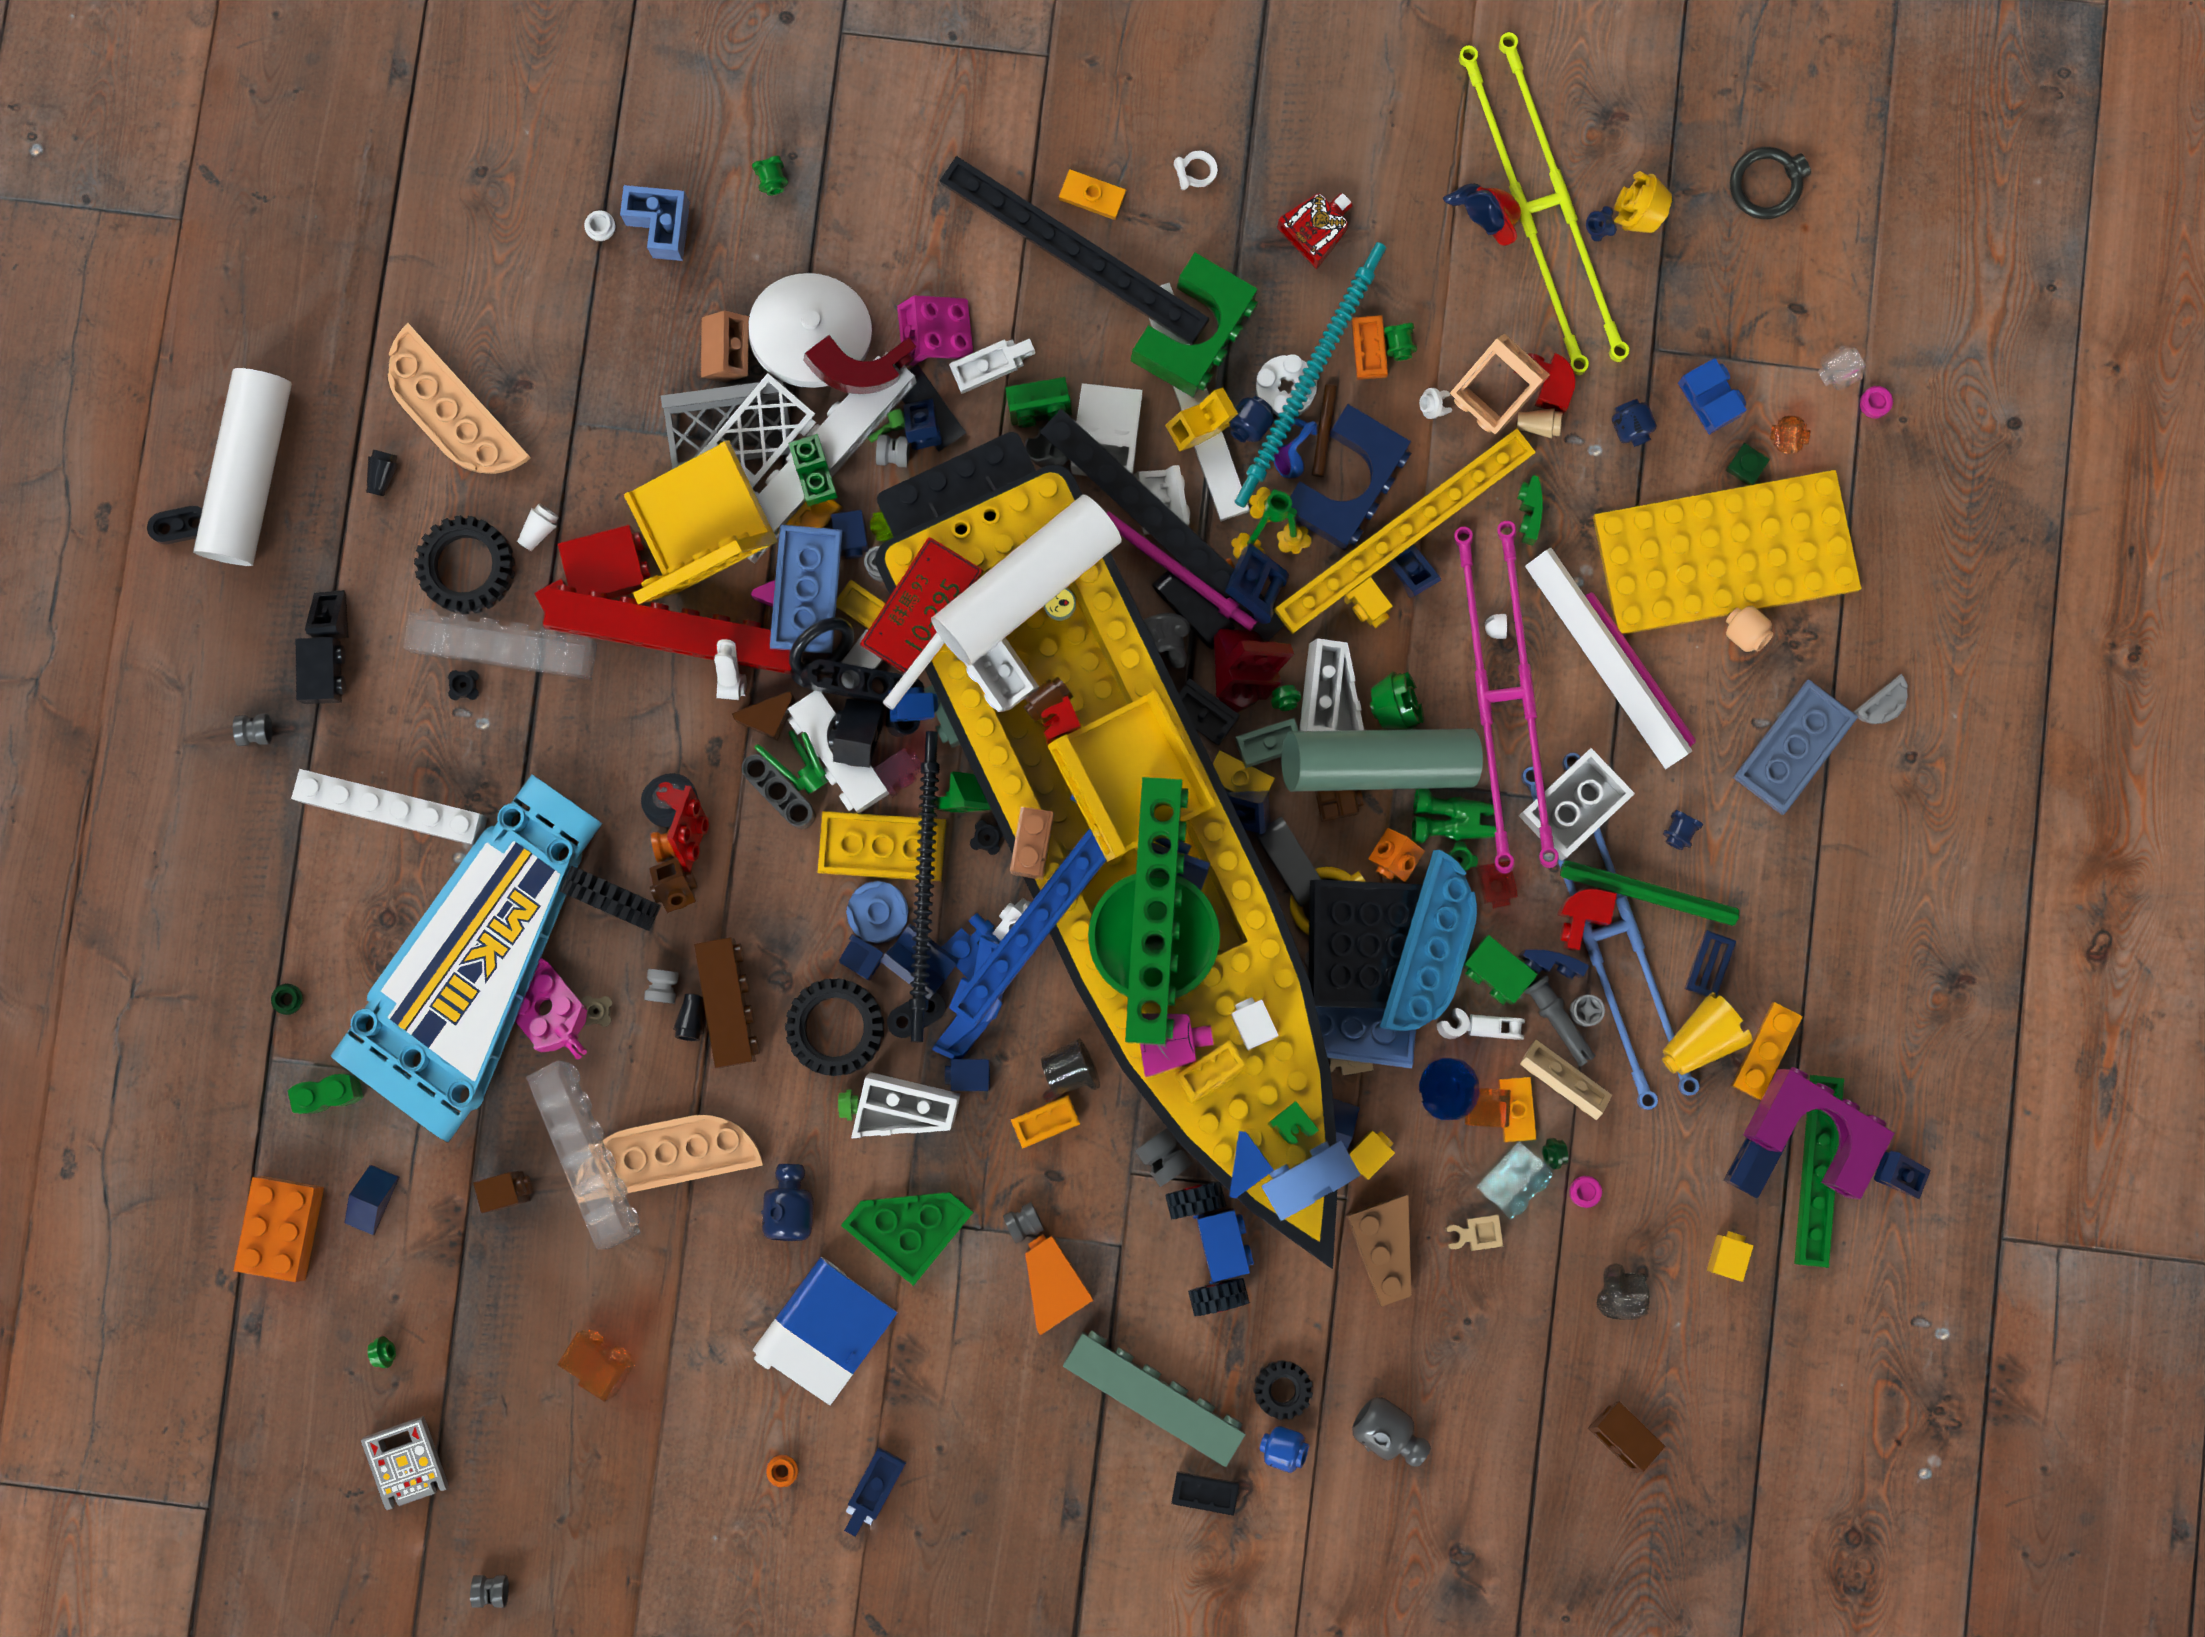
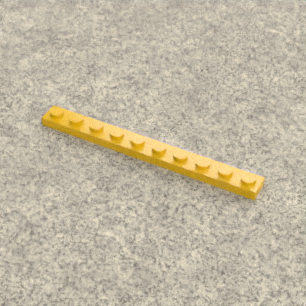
M1515 429L1274 609L1275 613L1293 635L1536 453L1519 429Z

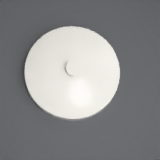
M803 273L784 277L768 286L758 296L751 309L749 341L755 357L771 375L791 385L807 388L829 386L821 381L803 361L805 352L828 335L832 337L846 355L858 361L865 360L870 348L872 324L866 305L853 289L829 276Z

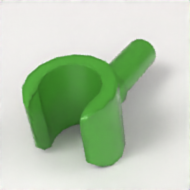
M901 409L887 413L889 423L868 436L871 443L878 439L879 434L885 435L891 431L905 428L904 412Z

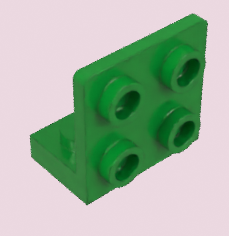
M1065 377L1005 387L1012 425H1018L1019 428L1032 427L1036 425V421L1048 419L1050 421L1061 408L1068 415H1072L1071 399L1068 394Z

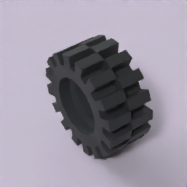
M1281 1360L1271 1362L1267 1367L1259 1371L1260 1374L1258 1377L1256 1376L1254 1381L1256 1384L1253 1387L1257 1404L1265 1413L1280 1420L1293 1419L1296 1415L1300 1416L1303 1413L1302 1411L1308 1408L1310 1405L1309 1400L1313 1396V1392H1311V1387L1313 1386L1308 1378L1309 1375L1300 1366ZM1279 1378H1289L1295 1386L1294 1396L1287 1402L1276 1401L1271 1394L1272 1384Z

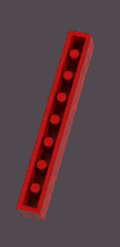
M558 585L557 589H549L543 621L544 629L714 660L715 655L718 654V641L727 639L736 644L738 665L789 675L791 673L789 665L790 650L770 649L771 629L761 628V623L743 620V624L730 622V617L719 614H712V618L700 616L699 611L682 608L680 613L670 611L668 605L651 602L650 607L638 605L636 599L630 597H620L619 601L607 599L606 593L589 591V594L585 595L576 593V588L566 585Z

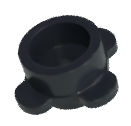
M453 670L449 673L450 690L448 696L452 700L457 701L460 698L477 699L479 691L476 689V681L479 679V674L475 670H469L468 672ZM463 682L466 683V687H465V688H462V687H461V684H462Z
M983 820L978 821L975 824L976 832L974 838L970 840L971 848L974 850H986L990 855L997 854L1000 850L998 846L1000 838L1003 837L999 825L994 827ZM985 835H989L990 840L986 841L984 839Z

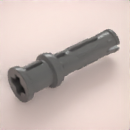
M1545 975L1530 984L1524 992L1525 994H1530L1539 1007V1015L1549 1019L1580 1067L1586 1064L1588 1059L1592 1060L1596 1055L1592 1052L1563 1009L1565 1005L1563 1003L1564 1000L1562 997H1557L1548 983V976Z

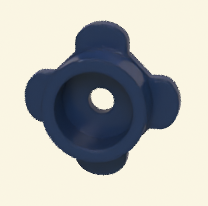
M1609 206L1603 207L1602 211L1591 212L1587 217L1586 229L1594 241L1599 242L1607 235L1613 236L1617 231V226L1612 218L1613 209Z

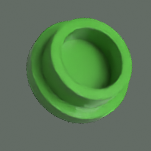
M847 1089L846 1093H839L838 1095L839 1118H847V1121H853V1114H857L859 1097L858 1095H853L852 1089Z

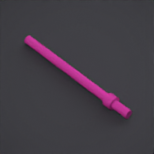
M1109 511L1106 513L1122 537L1218 607L1220 614L1227 619L1231 617L1249 631L1254 628L1257 621L1238 608L1239 604L1230 597L1226 599Z

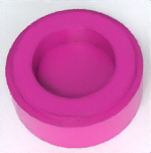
M1873 386L1867 389L1860 398L1861 411L1867 417L1874 419L1886 415L1893 405L1891 393L1881 386Z
M1580 1176L1572 1181L1569 1187V1195L1577 1206L1589 1208L1595 1206L1600 1201L1602 1188L1593 1177Z

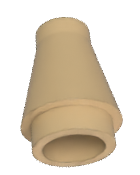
M1555 408L1519 412L1517 428L1552 439L1553 436L1561 435L1563 412L1555 411Z

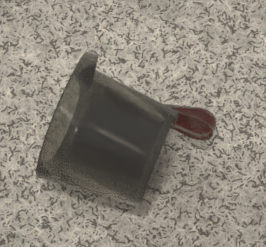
M1077 1039L1041 1057L1042 1068L1051 1088L1043 1094L1045 1102L1051 1103L1062 1094L1088 1086L1093 1090L1100 1088V1080L1095 1064L1081 1039Z

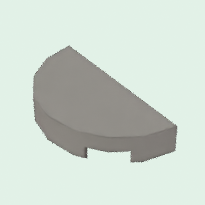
M1902 674L1897 676L1853 713L1858 716L1859 720L1869 724H1885L1898 717L1906 708L1908 698V684Z

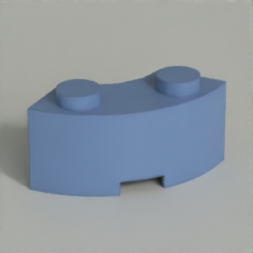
M1326 1141L1311 1149L1312 1157L1291 1169L1285 1164L1270 1173L1272 1180L1261 1187L1280 1221L1315 1203L1316 1200L1330 1192L1336 1191L1360 1176L1342 1141L1332 1146H1329Z

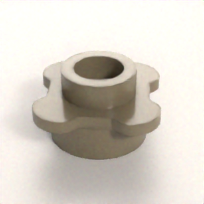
M591 996L583 997L581 1003L588 1010L584 1026L600 1024L602 1027H607L612 1021L610 1017L612 1000L608 996H603L600 999L592 998ZM595 1008L599 1009L598 1014H594L593 1011Z

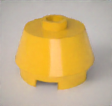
M1639 171L1633 175L1635 181L1631 187L1627 188L1624 186L1616 200L1614 210L1619 212V214L1614 219V222L1622 225V229L1625 231L1652 233L1667 218L1672 203V194L1654 174L1647 175Z

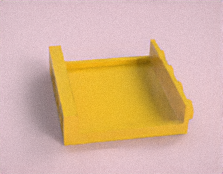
M1156 689L1047 745L1107 862L1138 846L1142 777L1182 779V788H1188L1187 808H1181L1180 821H1187L1216 806L1213 801L1215 795L1211 786L1204 782L1199 774L1200 767L1196 757L1189 753L1183 743L1185 741L1184 734L1181 728L1171 720L1168 714L1170 712L1169 705L1166 699L1157 693ZM1161 805L1155 810L1154 816L1159 821H1168L1173 816V810L1167 805Z

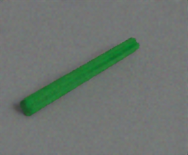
M1564 860L1561 865L1560 876L1568 880L1731 926L1735 925L1739 919V909L1736 907L1570 860Z

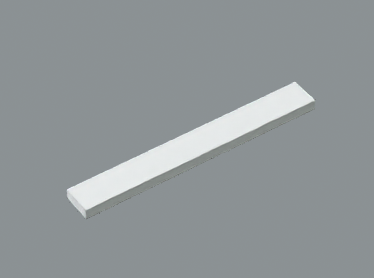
M1170 283L1160 286L1173 294ZM1149 318L1154 329L1179 343L1190 345ZM1173 386L1181 411L1200 404L1209 395L1207 387L1204 391L1199 389L1193 398ZM1220 432L1203 443L1194 446L1220 522L1249 512L1248 503L1243 508L1234 502L1242 486L1223 433Z
M1547 549L1525 566L1664 768L1667 769L1691 753L1692 749L1553 549Z

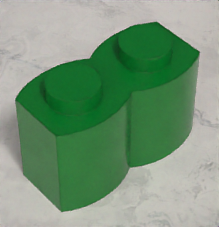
M334 1074L325 1077L320 1082H301L288 1090L292 1112L298 1114L320 1113L331 1106H348L363 1098L360 1080L352 1074Z

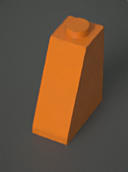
M1044 1234L1028 1243L1030 1250L1025 1253L1036 1328L1040 1335L1094 1300L1054 1236L1051 1235L1046 1238Z

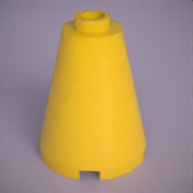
M1712 992L1704 999L1663 1049L1665 1057L1662 1058V1061L1671 1073L1678 1072L1684 1075L1752 1043L1753 1038L1749 1029L1743 1033L1740 1028V1023L1743 1020L1734 1008L1722 996L1719 995L1716 998L1715 992Z

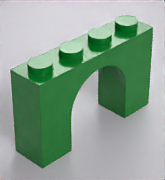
M1195 252L1180 274L1176 289L1194 298L1211 310L1217 321V332L1206 342L1186 345L1171 339L1148 325L1133 348L1130 360L1193 398L1199 389L1202 391L1206 389L1213 376L1209 372L1214 364L1218 367L1221 365L1228 353V350L1224 348L1230 340L1232 342L1237 340L1243 329V326L1240 325L1241 321L1245 316L1250 318L1258 305V301L1255 300L1258 290L1256 287Z

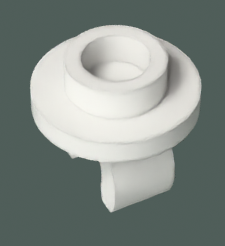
M1436 388L1426 389L1419 402L1423 415L1428 419H1435L1438 416H1444L1452 412V408H1445L1442 405V399L1450 396V393L1445 390L1439 392Z

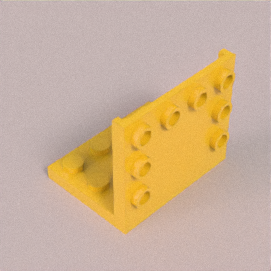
M729 440L723 441L718 446L633 491L623 494L662 573L661 576L656 575L641 582L643 588L633 593L638 604L677 594L778 542Z

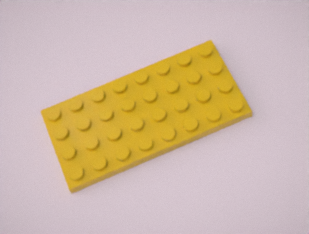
M1836 470L1594 514L1593 516L1614 623L1623 635L1727 616L1736 608L1742 610L1748 606H1753L1759 610L1861 590Z

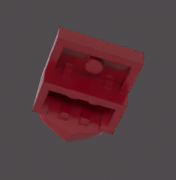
M1220 629L1214 636L1216 697L1235 712H1240L1250 707L1259 699L1266 700L1282 683L1278 672L1294 655L1291 644L1273 641L1263 642L1261 636L1255 631Z

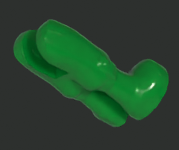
M1430 789L1415 790L1413 814H1442L1451 817L1449 820L1442 821L1414 816L1411 831L1412 841L1416 844H1423L1430 836L1438 835L1456 841L1495 837V832H1497L1496 826L1480 825V815L1487 817L1495 816L1493 804L1467 800L1461 796L1452 797L1447 800L1433 797Z

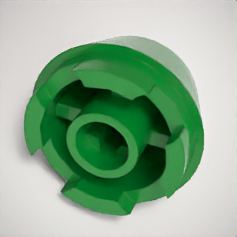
M1392 672L1371 688L1372 701L1370 702V708L1374 718L1378 719L1384 730L1413 729V727L1424 722L1422 703L1418 704L1414 691L1417 687L1409 672L1403 674Z

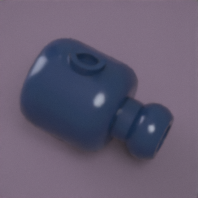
M778 1164L775 1170L778 1188L767 1190L763 1197V1210L761 1211L762 1232L766 1238L771 1240H806L812 1232L814 1201L809 1191L801 1189V1181L805 1176V1169L803 1165Z

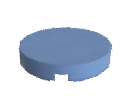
M875 881L865 883L855 890L849 900L846 913L848 924L856 935L865 941L878 944L889 942L901 934L907 925L909 909L907 900L899 889L889 883Z

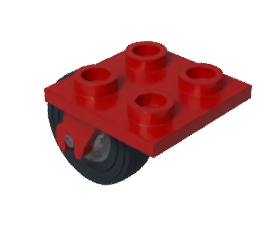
M664 774L653 779L643 790L641 796L642 809L646 817L655 825L670 827L667 839L684 872H690L693 862L699 857V845L703 835L708 831L709 819L700 805L693 783L687 777L680 774Z

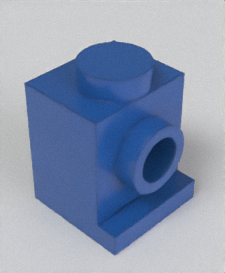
M922 687L910 688L893 710L890 709V721H920L934 718V712L938 710L937 695L933 694V692L923 693Z

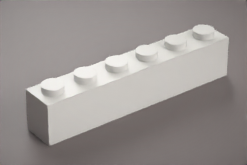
M299 769L291 799L304 804L469 845H474L484 832L488 818L479 813Z

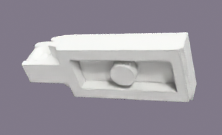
M1004 339L950 363L949 366L961 394L1018 370L1017 368L1024 366L1022 360L1034 355L1035 349L1030 339L1016 345L1013 339L1009 341Z

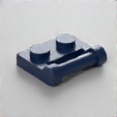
M1250 543L1243 548L1225 592L1254 613V619L1257 622L1268 624L1274 615L1273 607L1279 592L1287 584L1289 573ZM1267 576H1269L1270 584L1262 601L1259 599V595Z

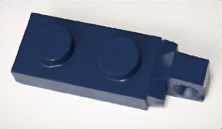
M878 1447L848 1503L849 1506L846 1512L852 1515L844 1531L856 1537L863 1522L871 1526L873 1520H876L906 1461Z

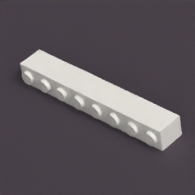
M898 367L895 368L900 374L899 380L896 384L885 390L870 394L848 393L849 395L841 403L837 401L827 412L828 418L821 426L816 424L809 431L806 437L815 434L819 436L831 477L836 474L868 436L887 417V413L892 411L917 383L915 375L907 368L899 370ZM791 452L786 458L787 464L780 471L776 469L770 474L765 482L767 486L760 494L755 492L776 539L779 537L780 524L785 525L806 502ZM769 547L747 558L755 564Z

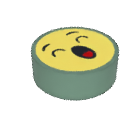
M1065 588L1045 604L1044 609L1050 618L1058 621L1066 620L1073 615L1076 609V600L1073 593Z

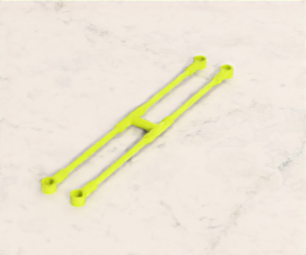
M1508 32L1501 36L1499 49L1506 54L1512 73L1517 77L1550 169L1549 176L1555 190L1554 194L1529 202L1526 201L1521 184L1516 180L1482 85L1484 81L1476 61L1478 57L1476 48L1470 45L1463 47L1460 51L1459 62L1466 67L1472 86L1477 90L1510 183L1511 195L1520 206L1522 226L1526 237H1529L1565 336L1563 340L1571 360L1569 364L1573 368L1575 375H1582L1587 370L1589 361L1587 357L1581 354L1575 335H1572L1536 235L1538 231L1531 215L1532 213L1560 204L1566 223L1570 225L1605 322L1604 328L1611 346L1609 351L1610 358L1615 362H1622L1629 354V347L1625 342H1622L1615 321L1611 319L1576 222L1578 218L1561 170L1557 169L1522 71L1524 68L1516 48L1518 38L1515 34ZM1511 40L1513 42V46L1507 47L1504 45L1503 41ZM1471 53L1473 59L1466 60L1463 54ZM1617 347L1622 348L1624 355H1616L1614 349ZM1581 361L1584 364V368H1575L1574 362Z

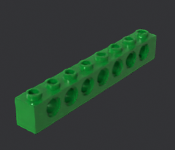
M1142 777L1125 1042L1128 1044L1166 1046V1039H1173L1174 1019H1168V1006H1175L1176 986L1170 985L1171 972L1177 973L1178 953L1172 952L1173 939H1179L1180 920L1174 919L1175 906L1181 907L1182 887L1176 886L1177 873L1183 874L1184 854H1178L1179 841H1185L1186 821H1180L1181 808H1187L1188 788H1182V779ZM1167 805L1172 808L1173 816L1171 819L1163 822L1155 818L1154 813L1159 806ZM1156 839H1168L1171 843L1170 850L1165 854L1155 853L1152 845ZM1162 870L1169 875V881L1165 886L1155 887L1151 884L1150 877L1155 871ZM1155 903L1163 904L1167 908L1166 916L1161 920L1151 919L1148 915L1151 905ZM1159 936L1165 941V947L1160 953H1150L1146 949V942L1150 937ZM1157 969L1163 974L1162 982L1158 986L1150 987L1145 984L1144 975L1148 970ZM1148 1002H1155L1161 1008L1160 1015L1154 1020H1147L1142 1016V1007Z

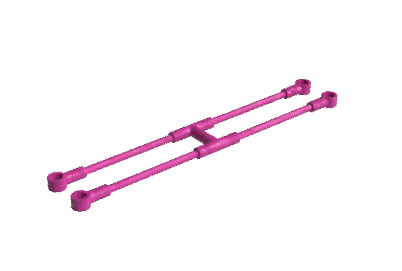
M1503 521L1498 525L1497 533L1502 541L1504 561L1507 562L1520 660V665L1518 666L1520 687L1489 690L1487 671L1484 669L1471 568L1473 566L1471 544L1473 542L1472 531L1468 527H1459L1454 533L1456 545L1459 546L1461 567L1464 568L1476 663L1474 674L1480 721L1484 727L1497 831L1495 832L1497 848L1495 866L1499 872L1509 873L1514 868V859L1509 851L1507 832L1504 830L1491 727L1493 724L1491 703L1522 699L1525 720L1528 722L1541 827H1539L1542 849L1539 855L1540 862L1544 867L1552 868L1557 865L1559 855L1554 848L1552 827L1548 822L1535 722L1537 712L1531 666L1527 661L1515 568L1516 551L1514 538L1516 536V527L1511 521ZM1504 528H1510L1512 533L1504 535L1501 531ZM1461 534H1467L1469 536V538L1465 541H1461L1458 539V537ZM1546 853H1552L1555 859L1547 862L1543 859V856ZM1507 858L1511 863L1508 867H1501L1499 861Z

